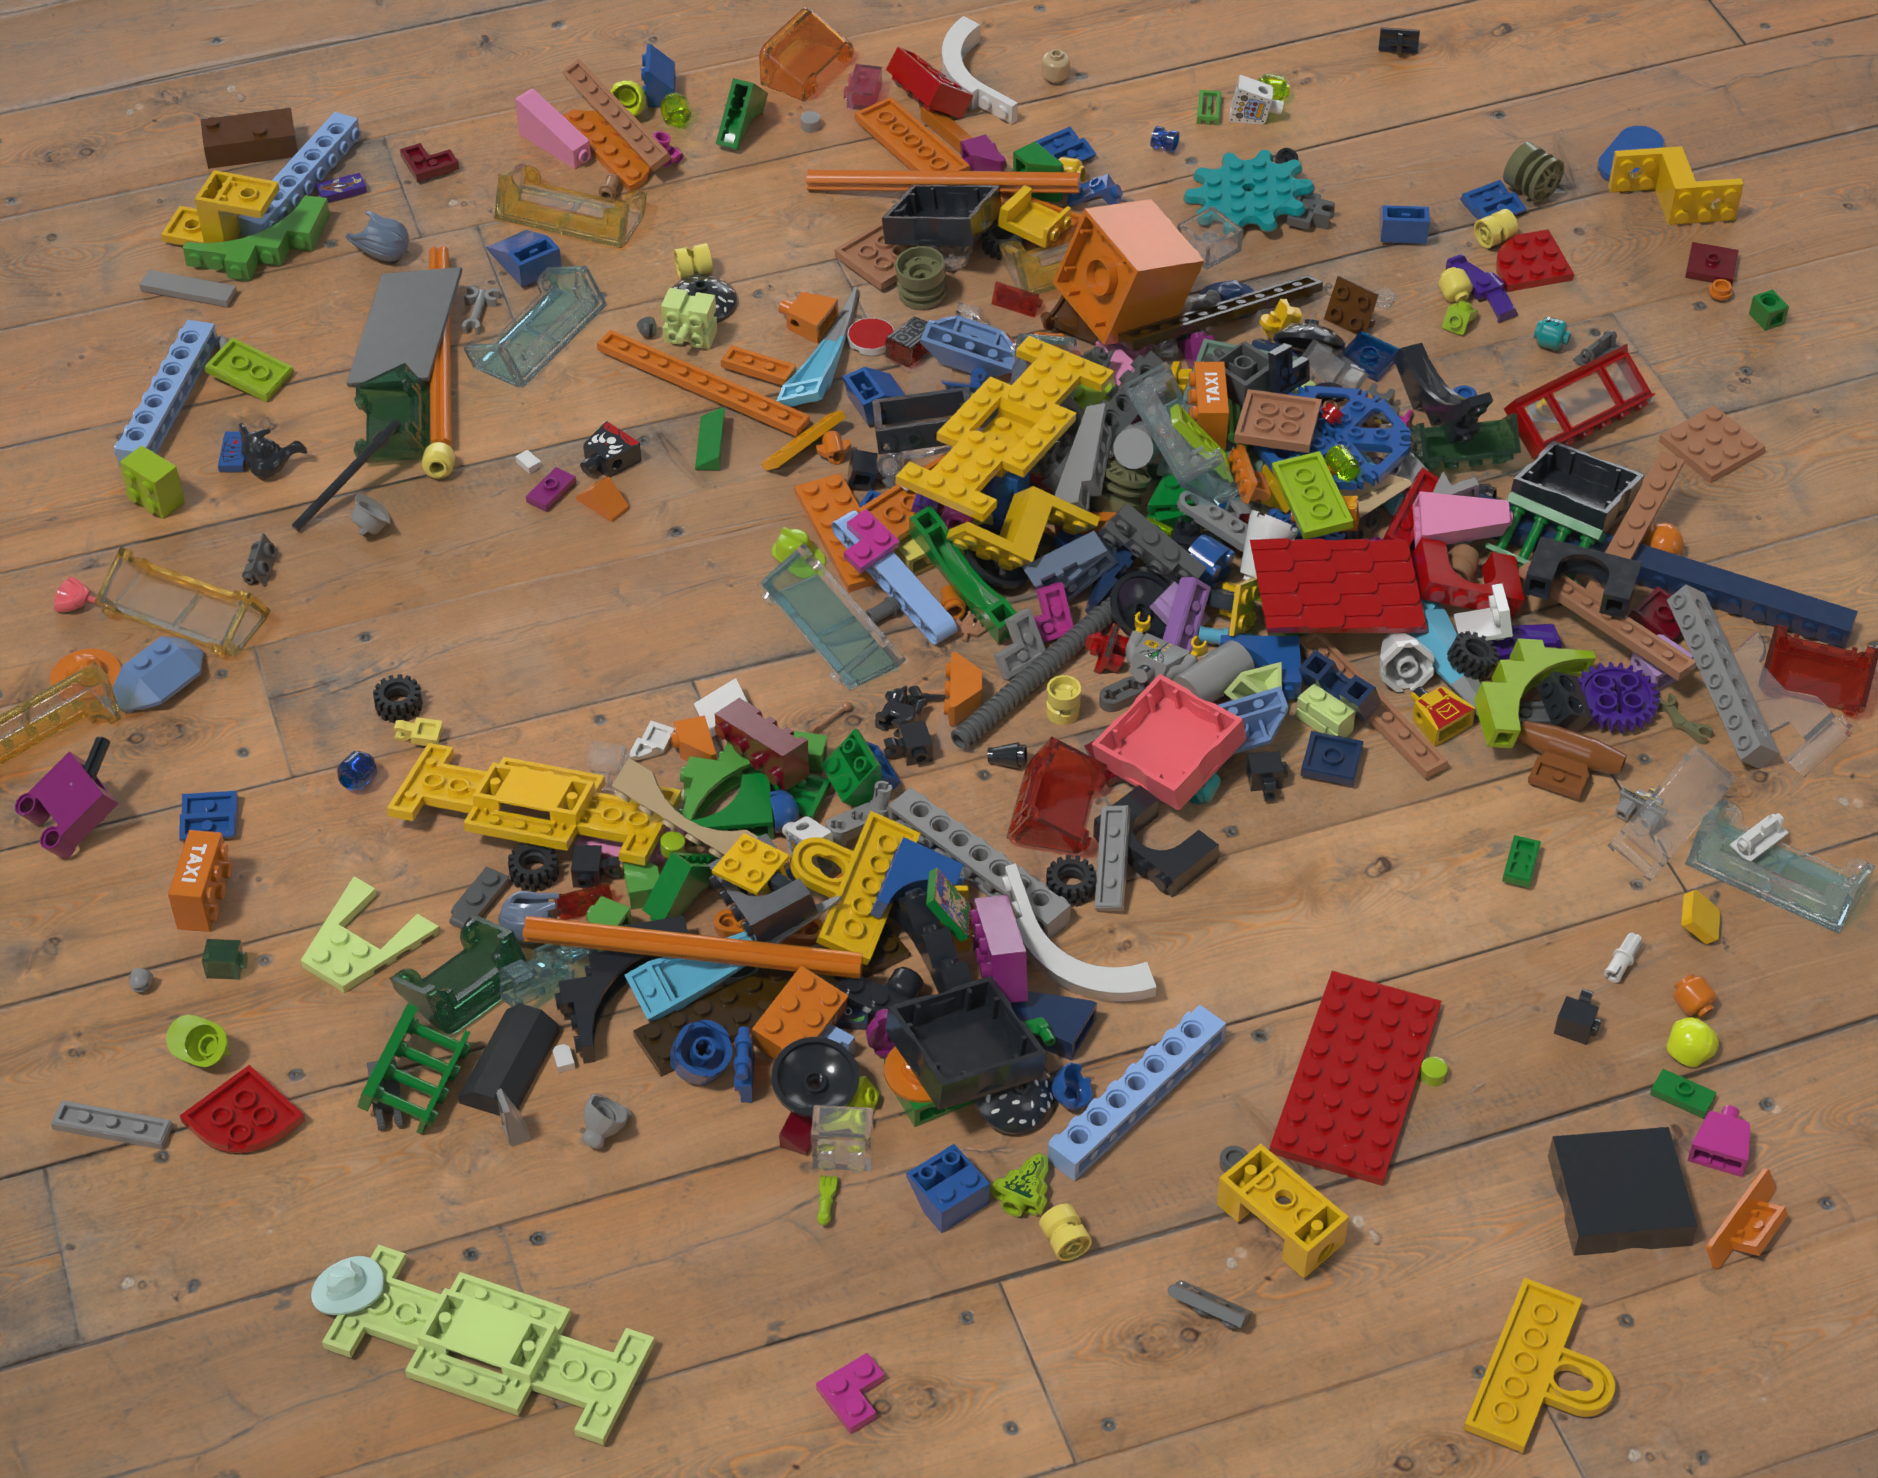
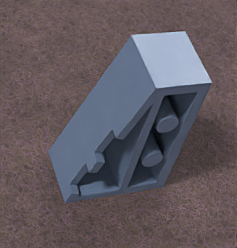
M1092 531L1022 566V568L1037 589L1058 582L1063 583L1067 602H1069L1115 566L1118 560L1102 538L1095 531Z

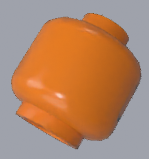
M1691 974L1674 986L1676 990L1673 997L1687 1016L1698 1015L1702 1018L1714 1009L1712 1004L1715 1002L1717 995L1704 977H1695Z

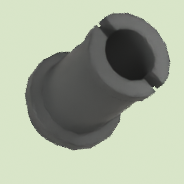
M894 596L885 597L883 602L866 610L869 621L875 625L890 615H897V611L900 610L899 602Z

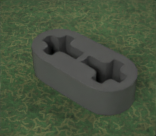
M1130 676L1103 688L1099 695L1100 708L1106 712H1116L1132 705L1135 699L1144 691L1145 683H1140L1135 680L1134 676Z

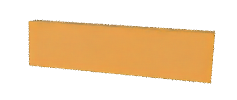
M838 410L827 414L772 454L761 464L765 471L778 468L846 418L844 412Z

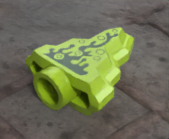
M1041 1153L1035 1154L1027 1159L1020 1169L1010 1170L1004 1178H997L990 1186V1193L1001 1202V1208L1007 1214L1014 1217H1020L1023 1212L1032 1216L1043 1214L1047 1205L1045 1197L1047 1185L1044 1180L1048 1174V1156Z

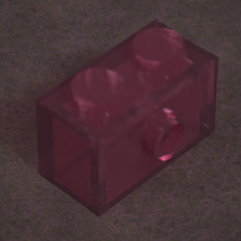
M862 64L855 65L854 71L849 73L848 86L844 88L843 96L844 99H847V109L862 110L877 102L882 87V67Z

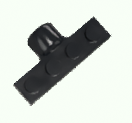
M899 967L893 971L889 980L884 985H879L862 976L860 979L843 977L837 989L848 995V1004L875 1017L879 1010L888 1009L889 1006L918 998L923 989L924 982L922 977L914 970L907 967Z

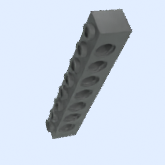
M1152 351L1148 352L1144 357L1141 354L1138 355L1130 364L1133 367L1132 370H1126L1118 379L1121 382L1120 385H1114L1106 394L1109 399L1107 401L1104 399L1099 403H1106L1107 405L1104 425L1111 427L1110 449L1114 445L1116 437L1125 427L1131 424L1172 371ZM1077 432L1070 439L1072 443H1074ZM1073 444L1071 446L1067 445L1058 454L1061 459L1058 462L1055 460L1046 469L1048 475L1042 483L1054 494L1056 493Z

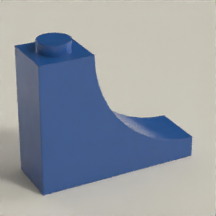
M1221 635L1220 646L1230 640L1240 643L1249 652L1255 669L1282 662V691L1286 700H1298L1302 685V677L1298 669L1301 666L1299 636Z
M903 837L894 853L870 915L880 919L885 909L894 901L905 897V892L908 890L921 888L922 891H927L929 872L935 868H938L953 886H961L964 877L960 873L964 864Z

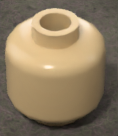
M1053 49L1044 54L1042 58V76L1054 84L1061 83L1067 79L1070 74L1069 55L1059 49Z

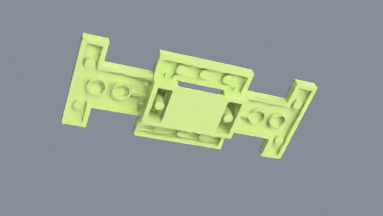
M378 1244L371 1259L377 1262L383 1273L384 1286L381 1295L373 1304L362 1310L337 1315L322 1341L324 1349L351 1358L365 1333L416 1350L405 1370L407 1378L519 1416L531 1391H535L584 1408L574 1429L575 1436L601 1445L605 1444L655 1345L654 1337L626 1328L614 1352L561 1335L571 1317L569 1308L459 1272L451 1289L444 1288L442 1294L397 1280V1276L407 1261L406 1254ZM451 1350L498 1366L502 1369V1374L456 1359L447 1354Z

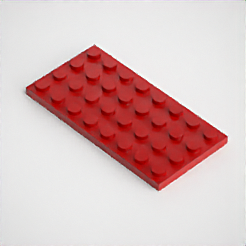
M1331 971L1269 1151L1276 1156L1383 1186L1442 1001Z

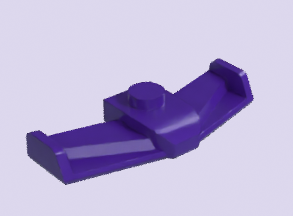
M1462 254L1447 260L1446 269L1456 267L1466 272L1473 284L1471 293L1478 300L1487 298L1497 317L1498 323L1518 315L1504 289L1505 283L1496 274L1482 271L1468 262Z
M1554 624L1511 625L1512 637H1506L1502 640H1491L1493 642L1492 646H1496L1498 649L1499 659L1497 661L1510 659V654L1518 638L1543 640L1544 647L1562 649V641Z

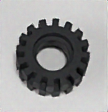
M997 220L982 235V250L986 255L990 254L992 259L997 256V260H1001V257L1009 260V256L1016 258V254L1020 255L1021 250L1023 251L1024 238L999 227Z
M1466 631L1465 634L1461 632L1456 636L1447 652V659L1452 661L1450 663L1452 668L1457 667L1456 671L1458 673L1464 672L1465 677L1468 678L1471 675L1472 679H1477V677L1484 679V677L1489 676L1499 659L1498 649L1496 646H1492L1493 642L1491 640H1485L1486 636L1482 635L1479 637L1477 632H1473L1471 635L1470 631Z
M397 674V678H393V675L388 676V681L385 678L381 679V684L377 683L375 685L376 690L373 689L374 704L378 716H381L384 721L389 718V722L394 723L395 719L403 720L406 718L407 721L412 720L411 715L415 717L419 715L418 711L422 710L423 700L421 688L417 684V680H411V676L408 675L403 679L402 674ZM396 696L406 697L401 701H390L391 698Z
M523 843L518 844L519 850L514 847L511 850L512 854L508 856L510 880L514 882L515 887L521 886L522 891L530 888V892H535V888L543 891L545 890L544 885H547L549 888L552 886V881L556 882L558 879L557 875H559V866L554 848L527 843V846H524ZM530 863L543 864L541 868L536 870L523 868Z
M1066 855V860L1058 857L1057 863L1052 861L1050 867L1047 868L1046 886L1056 895L1065 898L1070 905L1075 903V906L1078 907L1081 906V901L1086 904L1089 898L1092 899L1094 896L1096 871H1094L1092 864L1088 865L1087 859L1084 858L1081 862L1080 856H1075V859H1071V855ZM1072 877L1079 879L1081 882L1075 885H1068L1061 882V880Z

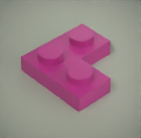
M867 509L847 521V529L860 541L844 551V558L860 574L899 547L900 541Z
M1058 582L1036 589L1042 614L1035 616L1034 620L1043 643L1062 637L1064 633H1067L1073 627L1063 583Z
M865 1353L816 1383V1390L847 1431L852 1434L876 1419V1411L862 1394L884 1382L885 1374L871 1356Z

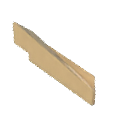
M1389 474L1380 484L1375 480V486L1373 487L1370 483L1364 482L1363 490L1358 488L1357 491L1342 490L1340 494L1341 496H1358L1361 518L1411 486L1412 483L1405 477Z

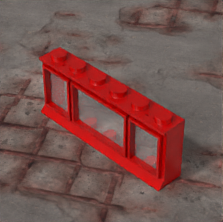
M1627 343L1516 398L1503 409L1531 458L1535 459L1552 441L1570 446L1575 442L1574 438L1579 436L1582 440L1594 433L1592 429L1598 427L1599 430H1602L1612 424V419L1617 418L1619 421L1630 415V410L1635 408L1636 411L1645 408L1649 405L1648 400L1655 393L1651 392L1628 353Z

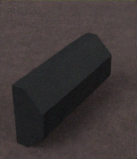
M521 1003L506 1009L458 1096L459 1104L500 1116L496 1092L502 1089L518 1109L560 1032L559 1024L543 1010Z

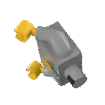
M1141 612L1135 615L1136 630L1132 631L1126 646L1127 662L1131 664L1129 672L1140 683L1146 681L1151 683L1159 674L1173 680L1177 675L1198 662V656H1203L1208 652L1207 640L1198 646L1200 643L1199 636L1192 638V652L1190 653L1188 650L1148 633L1142 634L1150 628L1151 617L1149 615L1146 622H1140Z

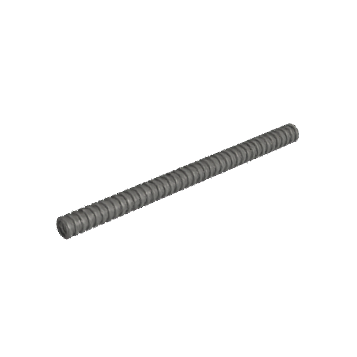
M1146 563L1138 570L1161 576L1155 573ZM1111 593L1098 606H1095L1092 611L1085 615L1083 619L1070 628L1067 633H1064L1052 646L1042 652L1036 660H1033L1015 678L1011 679L999 692H996L983 706H980L978 710L973 712L967 720L958 725L951 732L953 743L960 749L967 750L970 745L979 740L992 726H995L1008 712H1011L1013 708L1021 703L1024 698H1027L1034 689H1037L1055 671H1058L1061 666L1068 662L1071 657H1074L1076 653L1084 648L1086 638L1089 635L1101 632L1115 621L1110 608Z

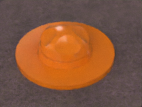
M82 649L64 656L56 663L51 671L50 683L53 691L66 701L74 703L92 702L110 694L121 666L117 658L107 651Z
M895 1046L889 1052L884 1064V1076L890 1089L908 1101L917 1103L933 1102Z

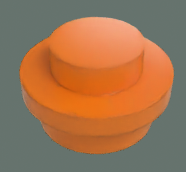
M1717 279L1710 285L1709 294L1716 300H1727L1733 294L1732 285L1727 280Z

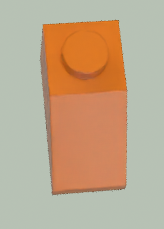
M705 715L674 721L675 732L670 733L673 749L678 748L681 759L688 761L689 756L717 760Z

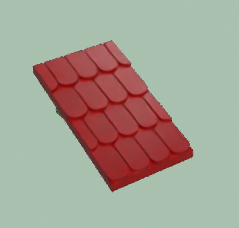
M1289 538L1250 540L1268 636H1298L1308 633H1428L1408 541L1400 539L1326 541L1324 539L1289 540Z

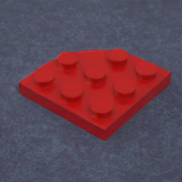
M1549 229L1517 234L1506 241L1497 254L1496 272L1498 277L1505 283L1506 292L1573 281L1574 272Z
M250 1065L179 1115L181 1122L202 1142L217 1150L231 1153H245L265 1149L305 1122L304 1114Z

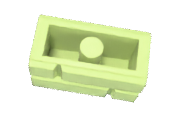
M1316 684L1311 685L1298 697L1296 717L1316 731L1345 738L1353 731L1356 711Z

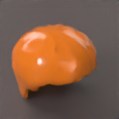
M1660 522L1651 525L1641 543L1682 556L1684 550V542L1680 530L1670 523Z

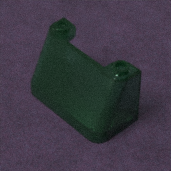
M403 363L356 385L355 404L367 415L366 441L362 438L355 441L353 449L355 456L358 457L373 441L372 437L378 431L382 432L393 419H396L402 426L389 438L390 442L383 449L379 448L366 463L422 459L425 449L431 444L430 392L410 367Z
M476 916L460 932V941L464 948L460 953L423 979L417 971L411 968L402 969L389 979L396 992L409 1004L418 1007L417 1011L435 1028L446 1034H454L527 981L530 975V967L512 930Z

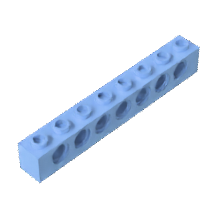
M334 112L272 180L279 182L280 190L262 219L245 215L238 217L242 236L254 235L274 226L287 217L299 205L305 195L312 193L316 184L324 179L327 173L336 166L337 162L347 154L353 144L360 139L361 130L359 129L358 118Z
M187 319L183 328L179 330L175 343L170 346L166 359L162 360L157 375L153 376L148 391L143 394L139 407L134 410L130 423L125 426L121 439L115 444L114 454L117 456L119 466L122 459L141 445L157 454L217 345L215 324Z
M1201 1005L1192 1012H1187L1174 1029L1170 1028L1166 1031L1162 1040L1156 1046H1150L1146 1050L1142 1059L1137 1063H1132L1118 1081H1112L1100 1098H1094L1089 1103L1086 1111L1080 1116L1072 1118L1067 1128L1061 1134L1057 1133L1051 1138L1048 1143V1162L1073 1181H1076L1225 1040L1226 1023Z

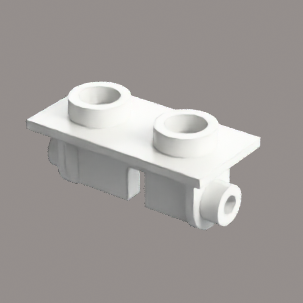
M1779 813L1768 815L1729 846L1746 862L1751 863L1789 834L1782 827L1784 822L1783 816Z

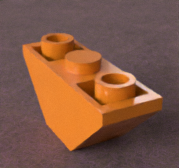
M951 652V662H946L945 678H950V681H945V696H950V699H944V715H949V726H955L972 715L981 706L982 670L959 653Z

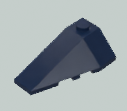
M1124 545L1118 549L1108 546L1118 560V563L1094 581L1085 608L1087 614L1094 609L1137 558Z

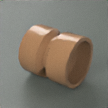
M1466 544L1451 546L1447 554L1452 569L1463 579L1472 582L1480 561L1479 553L1473 547Z

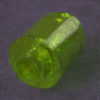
M1335 445L1328 450L1325 461L1338 478L1344 481H1351L1358 476L1360 472L1359 462L1345 445Z

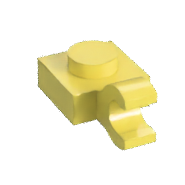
M416 717L415 723L396 720L394 731H396L395 740L407 741L411 738V744L427 746L428 743L438 744L443 730V721Z

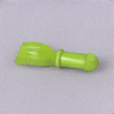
M820 1175L819 1195L821 1197L819 1198L820 1205L817 1221L822 1226L827 1225L831 1220L832 1198L836 1195L838 1176Z

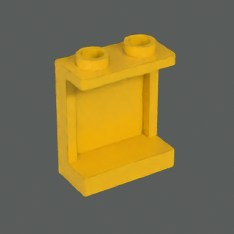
M1024 185L1000 208L998 226L1046 248L1052 241L1055 242L1064 230L1070 227L1072 223V217H1070L1072 208L1067 206L1058 213L1031 200L1032 188Z

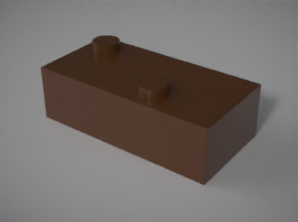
M291 108L200 119L208 169L293 158L298 152Z

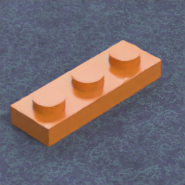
M733 345L730 346L721 359V367L781 386L796 373L795 364Z

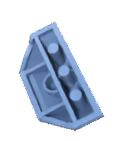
M958 315L936 321H928L920 343L941 364L971 373L974 368L980 367L987 372L988 378L990 376L995 377L1012 373L1013 364L1017 360V348L1014 347L1003 330Z
M161 636L122 666L107 698L108 702L125 714L132 713L134 710L147 709L163 704L201 675L204 651L187 639Z
M1281 686L1218 705L1243 719L1247 740L1233 754L1272 743L1288 711V705Z

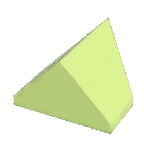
M1282 662L1241 672L1224 693L1232 700H1236L1279 686L1282 689Z

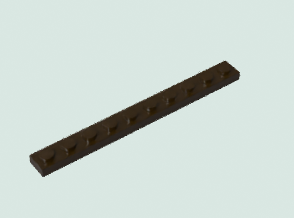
M1310 275L1299 277L1119 333L1118 342L1128 347L1129 350L1138 351L1145 346L1160 344L1162 341L1170 338H1180L1181 335L1189 332H1199L1205 327L1218 326L1224 321L1237 320L1240 316L1252 315L1263 309L1275 308L1280 299H1287L1288 303H1291L1301 297L1313 296L1314 293L1323 291V282Z

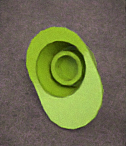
M786 527L781 529V534L772 547L773 557L795 575L806 577L818 574L825 565V556L821 550L811 542L805 531L787 529Z
M188 1014L173 1021L167 1030V1048L172 1055L180 1060L206 1068L219 1063L225 1056H230L231 1052L228 1050L227 1034L223 1027L217 1023Z

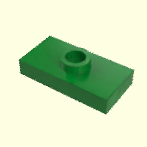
M1514 835L1502 882L1527 888L1530 887L1541 841Z
M1662 1068L1651 1088L1650 1095L1701 1118H1705L1717 1092Z

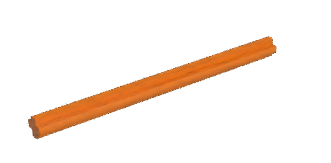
M808 170L806 175L807 190L907 191L913 184L950 186L1000 185V192L1017 193L1025 185L1032 188V193H1080L1081 186L1080 172Z
M435 246L429 250V270L450 268L448 248L445 246H441L439 249ZM449 314L430 377V443L441 442L452 448L451 336Z
M526 916L523 928L524 941L788 971H797L802 965L815 974L859 979L861 978L863 967V953L534 916Z

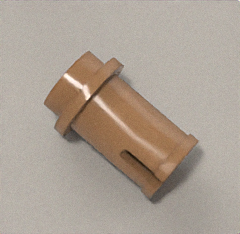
M608 174L606 181L599 188V196L604 201H611L616 197V189L620 183V178L616 174Z

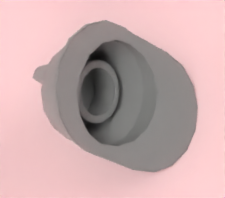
M356 494L355 506L351 514L352 522L359 527L358 532L362 536L366 532L378 534L387 524L391 523L388 511L374 499L364 494Z

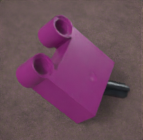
M96 737L86 761L69 751L28 793L22 794L16 800V813L35 825L44 824L51 815L57 826L48 827L43 831L40 837V844L44 849L60 858L70 857L75 852L77 845L100 822L104 821L105 817L118 805V802L97 777L110 745V740L104 737Z

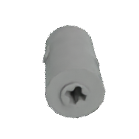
M1142 420L1134 425L1130 424L1116 437L1113 452L1118 462L1129 469L1145 467L1152 464L1154 459L1163 453L1167 442V435L1159 423L1153 420Z
M1230 640L1217 649L1206 653L1198 662L1177 675L1172 681L1189 689L1200 699L1214 703L1225 695L1224 691L1241 672L1255 669V666L1245 647L1236 641Z

